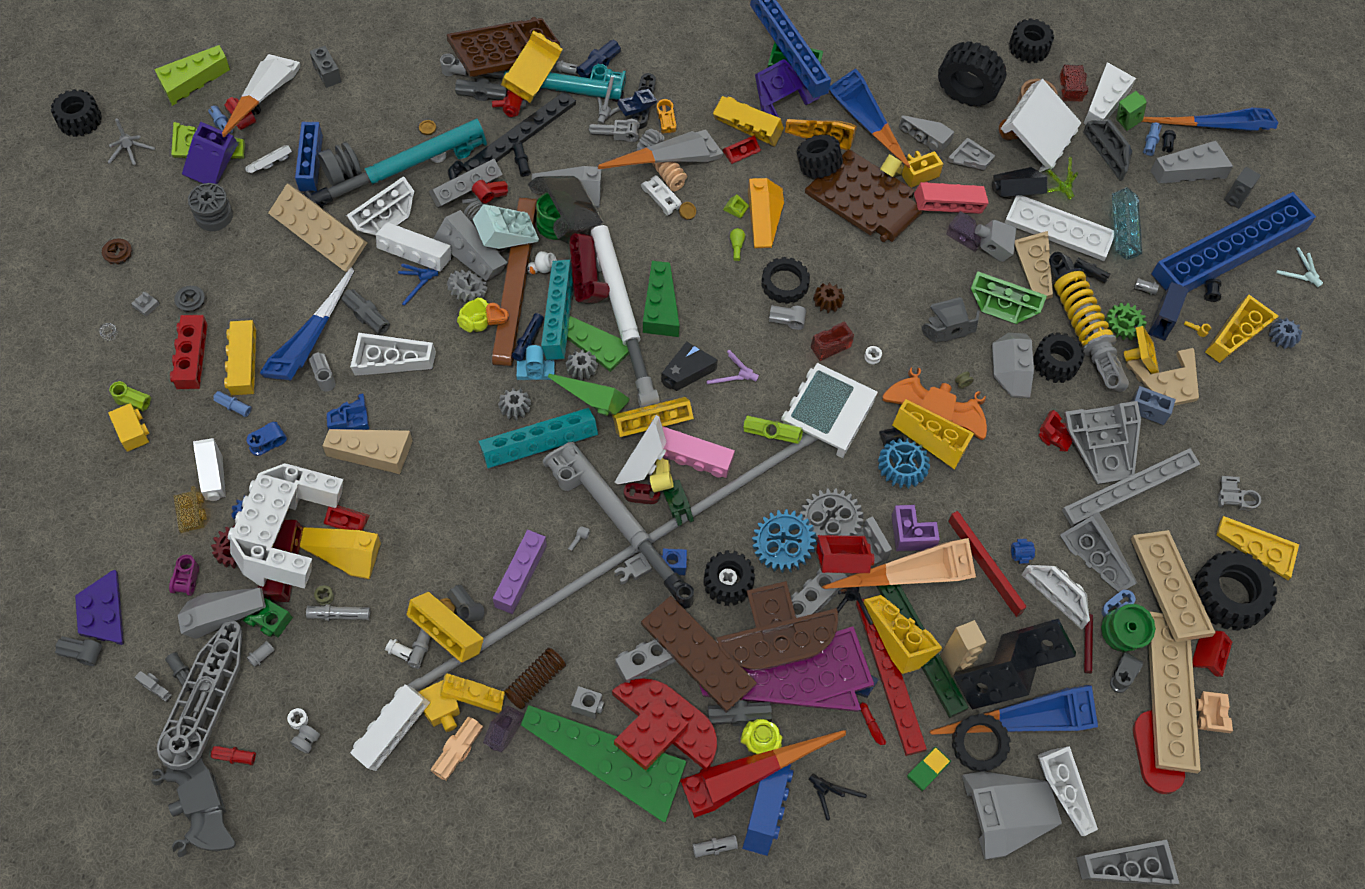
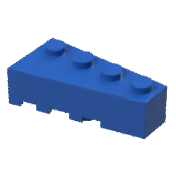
M791 764L759 782L742 849L768 856L773 839L777 840L780 826H777V821L782 820L785 807H782L781 804L782 800L786 801L789 788L785 787L786 783H791L794 770L790 769Z

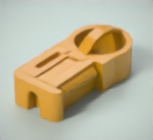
M662 99L657 103L656 111L661 123V133L676 132L673 103L668 99ZM665 105L669 106L671 110L666 112Z

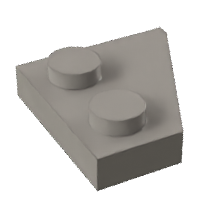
M967 138L949 156L948 162L985 170L994 160L995 155Z

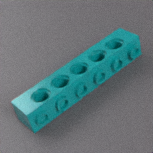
M570 260L552 261L541 344L546 360L565 359L573 292L572 265Z
M589 408L480 440L479 445L487 468H491L560 447L569 442H576L598 435L593 414Z

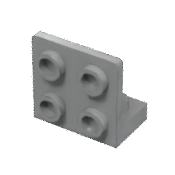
M872 516L865 520L864 526L861 528V532H857V536H865L867 543L871 545V553L874 554L875 565L887 560L892 548Z

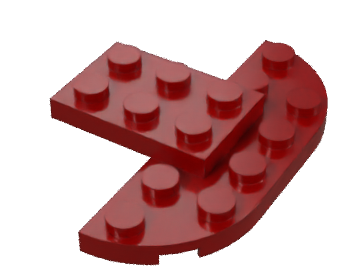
M652 679L630 680V683L624 682L612 690V695L638 715L614 740V745L644 770H647L671 744L676 746L705 771L710 768L717 749L715 729L710 720L666 684Z

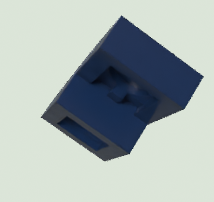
M649 89L635 91L633 97L619 99L617 105L625 116H629L656 104L657 100Z

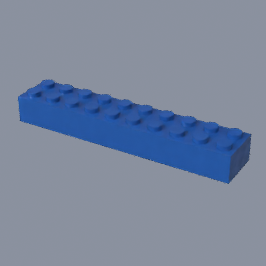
M1292 192L1162 259L1157 263L1151 274L1165 290L1173 282L1188 288V292L1205 284L1206 280L1216 278L1307 230L1316 216Z

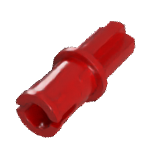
M214 746L211 751V758L230 761V764L236 762L253 766L256 752L238 750L237 747L232 749Z

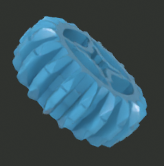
M900 438L897 440V443L892 440L890 445L886 444L878 458V469L882 470L881 476H886V482L892 480V486L896 483L899 484L900 488L903 487V484L906 485L907 489L910 488L911 484L914 487L917 486L918 482H923L924 477H927L930 468V457L926 456L927 450L921 451L922 445L916 446L915 441L909 443L908 438L905 442H902ZM889 458L893 460L892 462L895 464V468L892 467ZM913 459L917 461L918 468L915 467L916 464L913 462Z

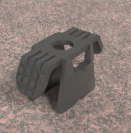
M961 297L935 303L930 308L936 316L929 318L930 324L925 323L922 326L923 334L935 343L965 337L967 334L976 332L980 310H977L976 319L969 320Z

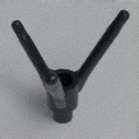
M848 587L838 591L839 595L845 594L844 599L837 607L838 613L847 601L857 600L869 624H873L871 616L862 601L859 587Z
M812 774L809 778V781L814 784L813 787L817 790L827 821L830 820V815L824 796L829 791L841 797H845L844 793L862 798L867 797L864 793L827 782L815 774Z

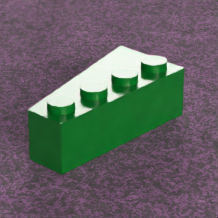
M652 261L642 333L679 337L680 325L670 263Z

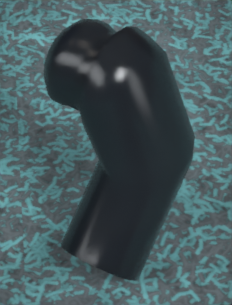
M457 160L448 169L449 180L458 177L462 172V161Z

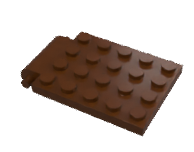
M532 17L531 20L527 21L521 20L447 34L448 43L470 77L510 70L529 41L533 31L543 34L546 39L560 46V42L544 19H537L536 17Z
M848 149L842 155L843 164L840 169H837L835 173L829 176L817 177L805 188V193L870 236L877 232L881 235L880 240L882 242H885L887 239L893 242L922 214V210H918L917 203L910 199L916 190Z

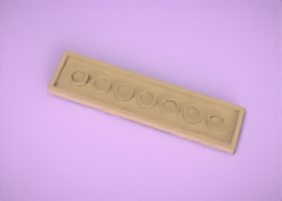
M1150 612L1156 627L1154 638L1148 644L1156 768L1198 774L1201 768L1191 640L1175 642L1163 613Z

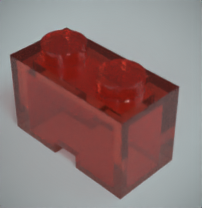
M1064 64L1059 75L1060 84L1064 86V89L1061 90L1062 101L1082 102L1084 96L1088 94V85H1086L1087 74L1084 72L1083 65Z
M844 321L833 326L828 331L824 330L814 335L811 349L819 361H822L850 348L854 334Z

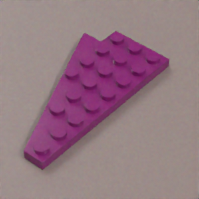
M854 626L837 631L831 644L822 653L813 658L766 670L744 669L757 684L741 700L854 712L861 711L855 692L873 687L874 682ZM700 686L702 696L710 697L708 693Z

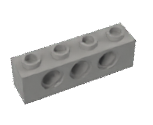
M492 159L430 190L429 193L436 207H439L471 191L473 184L478 180H484L487 183L503 174L495 159Z
M820 568L813 580L810 578L803 585L804 589L800 593L796 591L791 596L793 608L801 611V614H795L796 618L819 613L838 594V591L843 589H824L819 585L820 583L829 584L847 576L844 573H822ZM812 596L815 601H808L806 597Z
M654 639L649 643H640L630 652L624 651L620 653L615 659V666L623 681L630 683V680L643 679L677 661ZM654 650H659L662 654L660 656H654L651 652ZM635 659H641L644 663L641 665H635L633 661Z

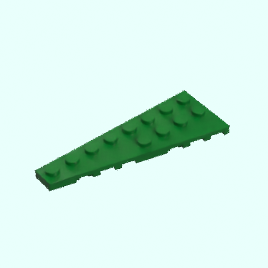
M528 705L521 726L660 821L666 823L687 761L663 753L647 770H644L614 745V740L617 736Z

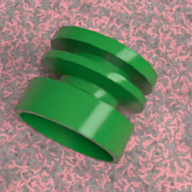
M559 191L543 194L536 204L537 230L544 237L553 240L567 237L574 227L573 200L567 194Z

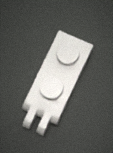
M284 145L245 167V170L248 173H253L261 168L264 170L273 166L272 162L288 158V154L292 151L288 145Z

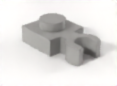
M639 553L624 562L625 568H617L614 571V575L623 574L625 576L620 579V584L622 585L627 583L631 576L634 580H637L652 571V567L644 555Z
M140 671L135 676V679L142 686L165 702L172 696L169 691L157 684L159 679L153 674L148 673L146 675Z

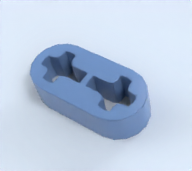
M1129 590L1120 591L1102 607L1103 617L1114 606L1119 608L1126 604H1134L1136 600L1135 595ZM1127 596L1129 598L1128 602L1126 601L1121 604L1120 601L1123 597Z

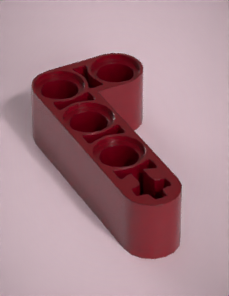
M573 233L570 237V254L574 297L577 302L595 304L608 297L610 288L608 283L598 282L593 237L591 235Z

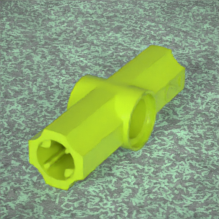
M748 415L743 426L744 432L800 444L803 435L802 427ZM772 424L775 425L777 428V432L775 435L771 434L770 432V426Z

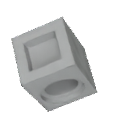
M578 686L571 704L572 712L596 719L597 713H602L605 702L602 701L601 693ZM591 700L594 702V705L586 707L583 703Z

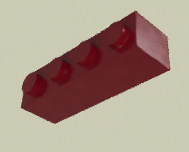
M284 520L273 548L298 555L304 528L297 520ZM270 579L266 580L264 587L258 585V588H262L264 598L269 601L289 602L292 585Z

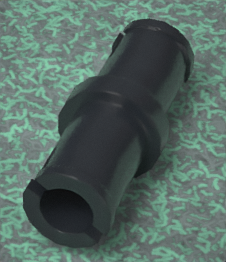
M516 142L512 145L515 163L518 165L521 177L529 176L531 171L528 166V156L524 152L523 143Z
M1079 257L1076 260L1077 263H1074V267L1083 269L1088 277L1092 276L1103 283H1106L1107 278L1109 279L1111 273L1098 268L1096 264H1090Z

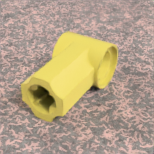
M889 154L880 170L894 177L902 174L903 164L902 161Z
M657 459L654 463L657 466L653 471V475H650L653 492L674 487L669 460Z

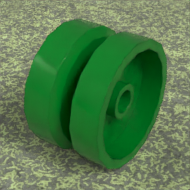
M1126 604L1106 614L1102 621L1101 630L1103 638L1112 649L1119 652H1130L1148 645L1154 638L1156 627L1155 621L1147 609L1137 604Z

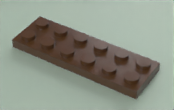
M669 596L641 621V625L726 713L756 686L757 682L731 656L729 659L722 652L718 643L672 596Z

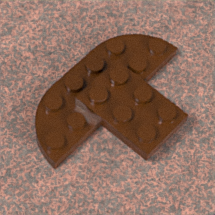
M787 581L747 591L756 628L716 638L722 652L729 659L731 656L742 668L766 670L807 660L822 653L831 644L837 632L838 611L835 608L796 618Z

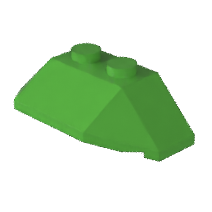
M978 271L971 287L981 312L1015 324L1041 313L1047 295Z

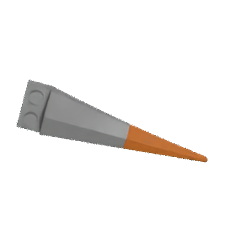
M707 130L691 131L599 164L598 169L656 162H710L722 158L723 152Z

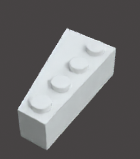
M1107 62L1083 124L1086 125L1091 120H1108L1119 106V102L1129 94L1136 78Z

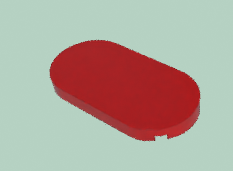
M1152 710L1146 711L1137 718L1133 725V735L1141 775L1146 785L1154 789L1153 791L1159 794H1171L1183 785L1185 772L1156 768Z

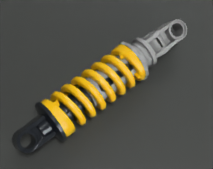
M1054 252L1049 258V263L1056 276L1052 286L1064 305V310L1067 312L1068 319L1075 329V334L1079 337V342L1083 345V353L1086 356H1092V362L1097 364V369L1108 388L1117 392L1125 391L1129 381L1122 369L1121 362L1116 356L1118 352L1113 347L1117 340L1113 332L1108 329V322L1104 321L1105 315L1100 313L1101 307L1096 305L1097 299L1093 297V290L1089 289L1090 284L1086 281L1085 271L1081 268H1075L1070 257L1061 252Z

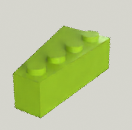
M220 45L154 70L167 98L173 106L179 99L188 97L190 92L204 87L206 82L215 80L228 72L230 68Z

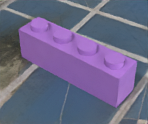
M530 530L526 531L493 597L494 607L510 614L514 613L547 546L545 536Z

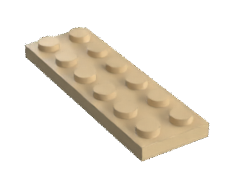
M288 183L268 212L345 272H348L368 243Z
M1170 531L1133 535L1131 538L1132 544L1175 642L1212 637L1215 634V630Z

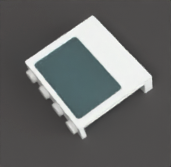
M817 363L814 369L810 368L808 371L806 383H801L798 389L799 395L793 397L789 405L791 408L789 412H784L781 421L784 424L802 427L803 432L838 448L836 455L843 458L874 404L878 392Z

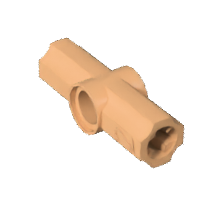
M467 717L458 732L452 735L445 743L443 753L430 769L431 772L440 779L447 781L459 762H463L469 754L471 745L482 731L483 726L475 719Z

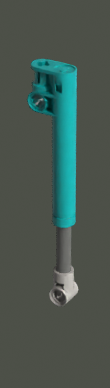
M452 54L441 56L440 64L444 75L452 76L459 74L467 76L468 73L459 59H456ZM597 64L593 67L590 78L550 72L540 88L605 98L610 78L614 77L609 99H621L626 81V71L623 70L622 73L615 72L612 69H607L603 64ZM510 70L487 73L479 76L503 79L505 74L508 73Z

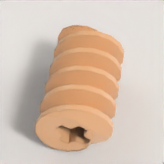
M652 163L671 191H678L684 186L687 175L683 173L684 171L678 163Z

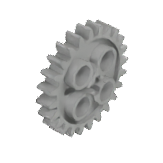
M827 488L825 494L819 490V496L812 494L813 500L806 499L807 505H802L803 511L800 514H803V520L808 518L809 525H813L814 530L812 532L816 533V537L813 539L816 541L818 535L857 536V532H861V525H863V512H860L862 511L861 505H857V499L852 500V494L845 496L844 490L840 494L837 493V488H835L833 493H830L829 488ZM827 505H834V507H832V508H828V507H826V506H827ZM844 515L850 516L847 519L842 518ZM816 518L822 519L819 522L814 521ZM831 529H836V530H838L837 532H834V533L829 532V530H831Z

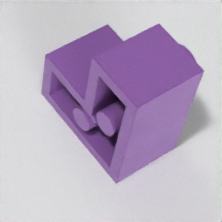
M915 505L895 506L891 516L896 551L925 550L938 545L940 539L937 522L917 523Z

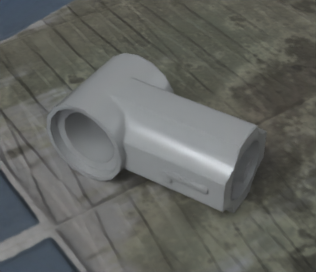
M771 305L769 322L787 324L791 329L796 330L804 328L806 309L804 307L793 306L785 308Z
M319 352L312 354L309 361L320 390L325 392L333 390L336 383L325 354Z

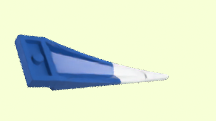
M352 267L314 315L293 337L268 358L260 371L264 378L292 380L296 371L303 367L354 272Z

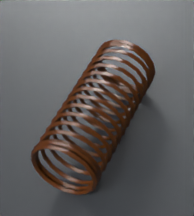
M548 647L545 649V653H542V656H538V659H535L532 666H528V669L522 672V676H518V679L512 682V686L509 685L504 690L505 695L519 709L525 708L526 704L524 702L529 703V700H533L531 695L536 697L535 693H539V690H542L541 686L546 687L545 683L549 684V680H552V677H556L555 673L559 674L558 670L561 671L562 668L566 667L565 661L555 650Z

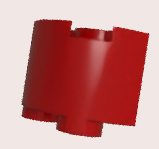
M1051 410L1039 429V437L1046 445L1050 446L1053 444L1060 448L1059 451L1067 452L1073 442L1068 432L1067 424L1061 423L1062 418L1055 410Z

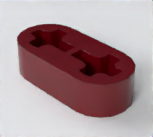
M629 483L624 487V498L628 502L655 504L660 499V491L654 492L653 498H650V491H653L651 485ZM631 489L635 490L634 496H630Z

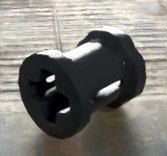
M1219 279L1206 280V301L1217 302L1221 300L1220 287L1222 282Z

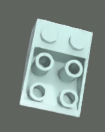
M483 204L473 218L482 243L486 247L500 249L538 242L539 240L530 217L526 212Z

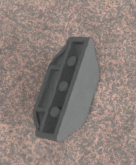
M1111 120L1088 121L1083 133L1119 181H1122L1128 171L1132 156V149L1129 143Z

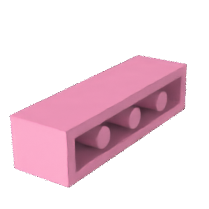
M662 426L666 439L664 446L666 452L662 457L663 459L668 458L674 460L679 465L686 464L692 466L697 471H706L715 477H727L734 459L735 450Z

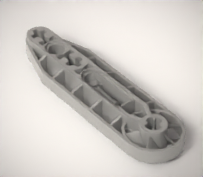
M236 621L223 623L216 634L200 650L157 744V752L162 763L170 769L183 770L190 768L202 756L240 669L243 633L241 626ZM222 649L228 650L224 654H219V651ZM209 650L210 652L205 663H200L201 658ZM233 658H236L237 663L234 671H228ZM196 669H201L197 681L192 682L191 680ZM229 677L230 680L225 691L220 690L224 678ZM188 687L193 688L188 701H182ZM199 695H200V698H199V700H198V702H197V705H196V707L194 708V706H195V704H196V701H197V699H198V697H199ZM216 696H221L222 698L217 709H211ZM207 697V699H206V701H205V703H204V705H203V708H202V710H201L202 704H203L205 698ZM179 706L184 707L179 721L174 720ZM208 715H211L213 718L208 730L203 729ZM188 731L189 733L184 736V732ZM200 735H205L203 741ZM199 741V746L191 748L193 742Z

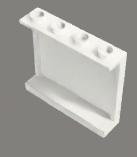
M1041 79L1031 84L1001 129L1004 133L1011 130L1014 131L1043 164L1039 169V172L1051 170L1056 165V160L1062 156L1064 148L1070 144V139L1078 132L1081 122L1044 79Z

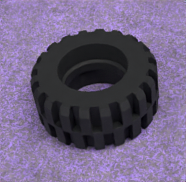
M972 41L961 42L952 46L938 70V80L940 86L944 88V92L947 95L949 94L953 100L956 99L959 103H965L968 106H982L993 101L998 95L1007 75L1005 63H1003L1001 56L998 57L995 50L992 51L987 45L983 46L981 43H972Z
M1223 551L1222 554H1215L1197 572L1193 584L1208 617L1212 619L1211 623L1215 625L1219 623L1221 628L1227 630L1232 627V630L1239 631L1242 628L1248 629L1256 625L1272 610V606L1276 602L1277 587L1273 586L1276 583L1273 576H1270L1269 573L1271 571L1268 567L1265 568L1262 565L1263 562L1259 559H1253V556L1248 553L1243 555L1241 551H1234L1233 553L1231 551ZM1221 577H1229L1239 581L1248 592L1249 603L1242 604L1229 599L1222 591L1219 579Z

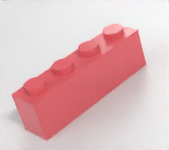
M921 182L914 192L918 210L979 214L989 204L984 186Z

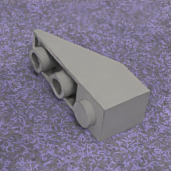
M902 116L899 128L903 132L908 133L918 142H922L932 151L939 154L952 142L954 135L953 130L940 122Z

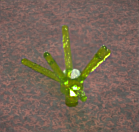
M1069 157L1067 180L1063 182L1051 169L1045 170L1059 184V187L1047 189V193L1062 191V193H1066L1068 199L1075 196L1071 188H1073L1072 183L1078 176V172L1073 175L1072 157Z

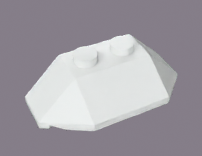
M403 176L347 214L346 217L357 231L376 236V233L387 222L398 225L409 217L414 190Z
M656 415L616 478V484L644 480L647 474L652 475L657 466L654 464L657 459L661 460L666 452L664 449L666 439L659 416Z
M1028 565L1025 568L1022 576L1082 630L1090 621L1087 593L1082 586L1073 582L1068 574L1057 566Z

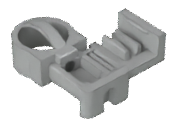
M1221 476L1222 490L1218 493V505L1220 508L1224 505L1239 506V510L1253 511L1260 505L1261 496L1259 493L1253 490L1240 491V488L1237 487L1240 477ZM1245 495H1251L1256 501H1244L1243 498Z

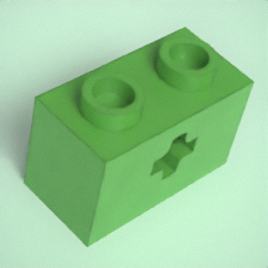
M1135 91L1119 102L1116 120L1126 131L1143 121L1147 104L1145 97Z

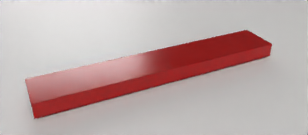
M958 511L954 512L948 521L960 539L969 538L972 556L1014 615L1018 617L1026 609L1025 603Z

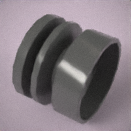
M347 142L341 143V147L339 145L335 146V155L330 149L318 153L321 167L332 186L345 181L344 174L349 179L354 177L353 174L355 176L361 174L359 160Z
M204 183L196 186L190 192L188 204L200 228L207 231H219L231 222L233 210L227 194L221 186L214 183Z

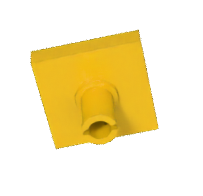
M1144 326L1136 327L1139 347L1124 351L1125 359L1128 362L1141 358L1151 374L1159 373L1154 342Z

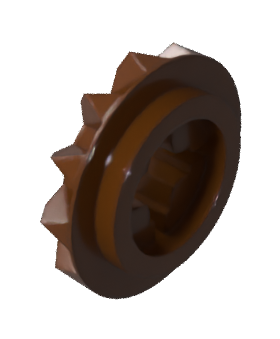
M117 238L108 241L103 246L102 256L110 264H119L121 261L126 262V259L131 257L133 250L127 240ZM118 247L120 252L118 253V255H115Z

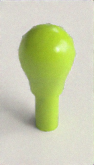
M735 228L730 233V240L734 249L733 260L740 261L745 232L740 228Z

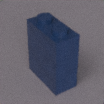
M1173 282L1170 283L1160 300L1148 332L1149 335L1164 341L1166 340L1178 320L1189 290L1188 288Z

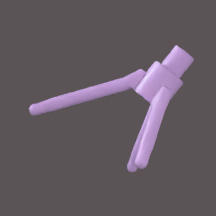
M728 350V357L741 368L737 376L708 380L707 384L751 379L756 382L759 375L753 373L752 369L747 368L731 350Z

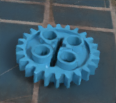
M787 509L784 514L777 510V516L770 513V519L763 517L765 523H758L760 530L755 529L754 533L757 536L752 537L753 542H755L752 546L754 550H757L755 555L760 557V563L765 562L766 568L772 565L773 571L780 567L782 573L785 568L792 572V566L799 570L800 562L806 565L805 558L812 559L809 552H815V548L812 545H817L816 540L813 539L816 537V533L812 532L814 527L809 525V519L803 520V514L796 517V511L789 515ZM773 529H780L777 534L771 533ZM794 529L800 530L796 535L790 534ZM772 547H778L776 552H769ZM798 548L796 553H789L790 549Z

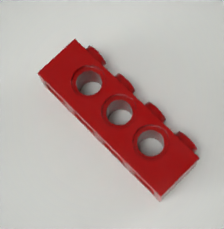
M181 315L180 323H177L178 338L174 342L176 353L172 357L174 368L170 372V380L174 383L176 389H200L208 326L204 315Z

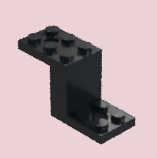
M1055 619L1002 634L993 662L957 671L954 674V678L973 710L1028 696L1037 667L1073 658L1076 656V651L1060 620ZM1043 640L1051 641V642L1053 643V645H1052V646H1047V645L1043 644L1042 641H1043ZM982 683L988 688L982 689L977 684Z

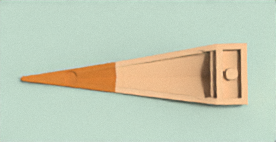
M969 538L933 546L871 568L870 573H857L826 584L822 588L950 582L975 578L976 574Z

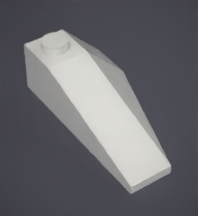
M1070 746L1052 749L1037 755L1045 778L1080 835L1086 836L1098 830Z

